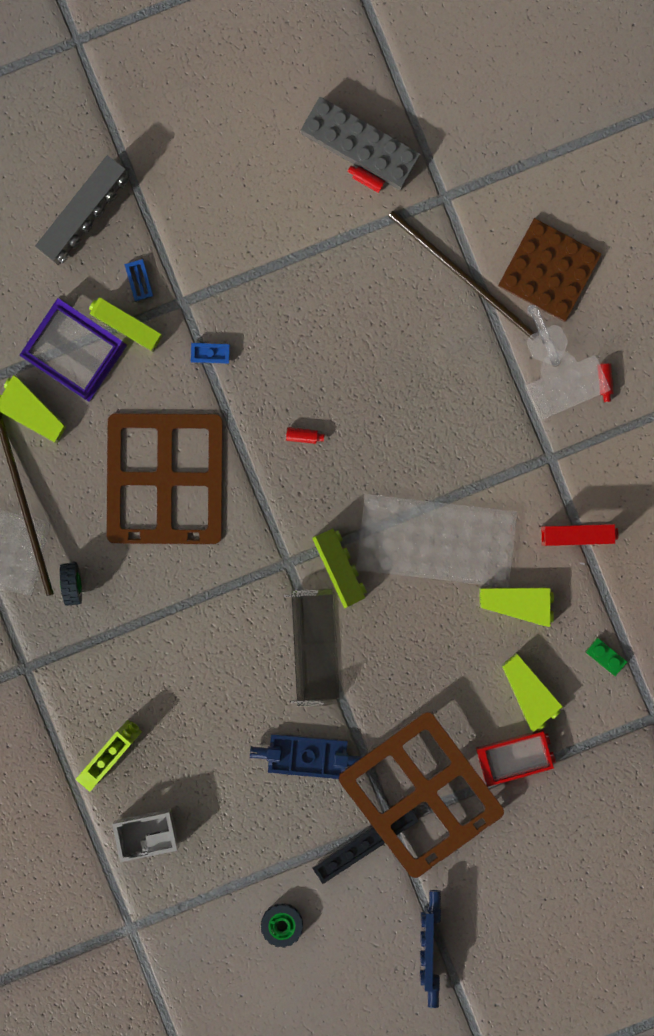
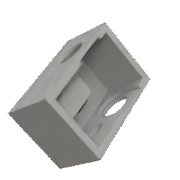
M172 808L117 819L112 824L120 862L173 852L179 848Z

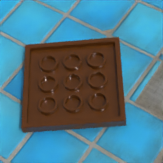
M534 218L498 287L566 322L601 253Z

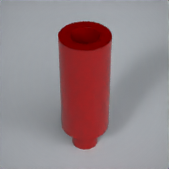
M351 165L347 171L353 175L352 178L377 193L381 191L385 183L383 179L360 166L355 168Z
M598 364L600 395H603L604 402H611V395L614 394L612 364Z
M287 427L286 441L316 444L317 441L324 442L325 434H319L318 430Z

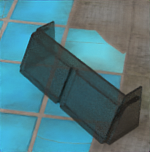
M332 588L291 591L292 594L284 595V597H292L297 699L291 700L290 703H297V706H326L338 703L340 697L334 592H332Z

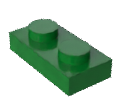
M596 638L585 651V653L615 677L627 663L625 659L599 638Z

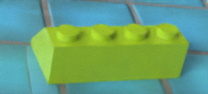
M332 528L313 537L314 544L344 609L365 599L364 594L367 591L363 583L359 584L356 579L359 574L355 565L350 566L348 559L351 557L347 548L343 549L340 544L343 539L339 531H334Z

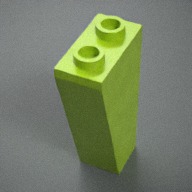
M100 297L98 300L94 299L89 307V310H91L89 314L95 319L154 352L162 338V334Z
M14 375L12 378L9 377L4 384L6 389L2 395L0 394V412L47 439L58 443L66 426L20 378Z
M479 588L480 608L550 627V622H554V612L550 611V603L554 602V593L550 592V588Z
M515 653L501 665L527 724L533 732L543 729L547 725L545 722L550 717L554 719L561 713L562 705L518 654Z
M127 720L75 780L90 792L142 733L138 725Z

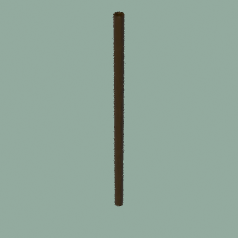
M392 211L388 215L389 218L531 340L538 336L397 213Z
M0 412V439L46 596L54 595Z

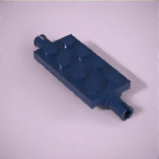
M271 734V742L268 748L253 746L250 748L251 759H267L269 762L268 773L339 779L340 773L345 768L347 769V767L363 756L348 755V741L280 734Z
M430 890L429 906H424V912H421V927H424V931H420V943L424 950H420L421 966H423V969H420V985L424 986L425 992H428L429 1008H439L440 977L437 974H433L434 923L441 922L440 890Z

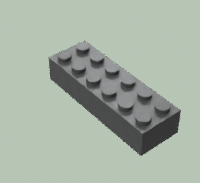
M319 97L301 128L303 136L352 164L362 167L400 191L420 157V153L322 97Z
M107 155L35 247L57 265L63 264L70 256L68 254L72 248L75 249L80 244V238L84 232L87 234L92 229V222L96 217L99 219L105 212L104 207L107 203L111 204L117 197L116 192L119 188L123 189L128 183L129 174L126 169Z

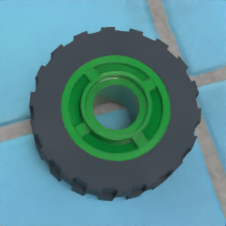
M77 562L60 564V588L65 606L82 604V582Z
M285 903L275 904L265 911L261 920V932L269 944L275 945L278 948H286V946L293 945L301 937L303 930L302 916L292 905H286ZM279 921H285L288 926L285 930H279L276 924Z

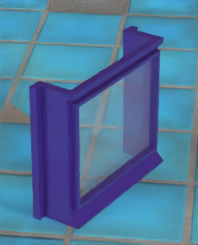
M57 298L20 353V356L90 402L127 347V344Z

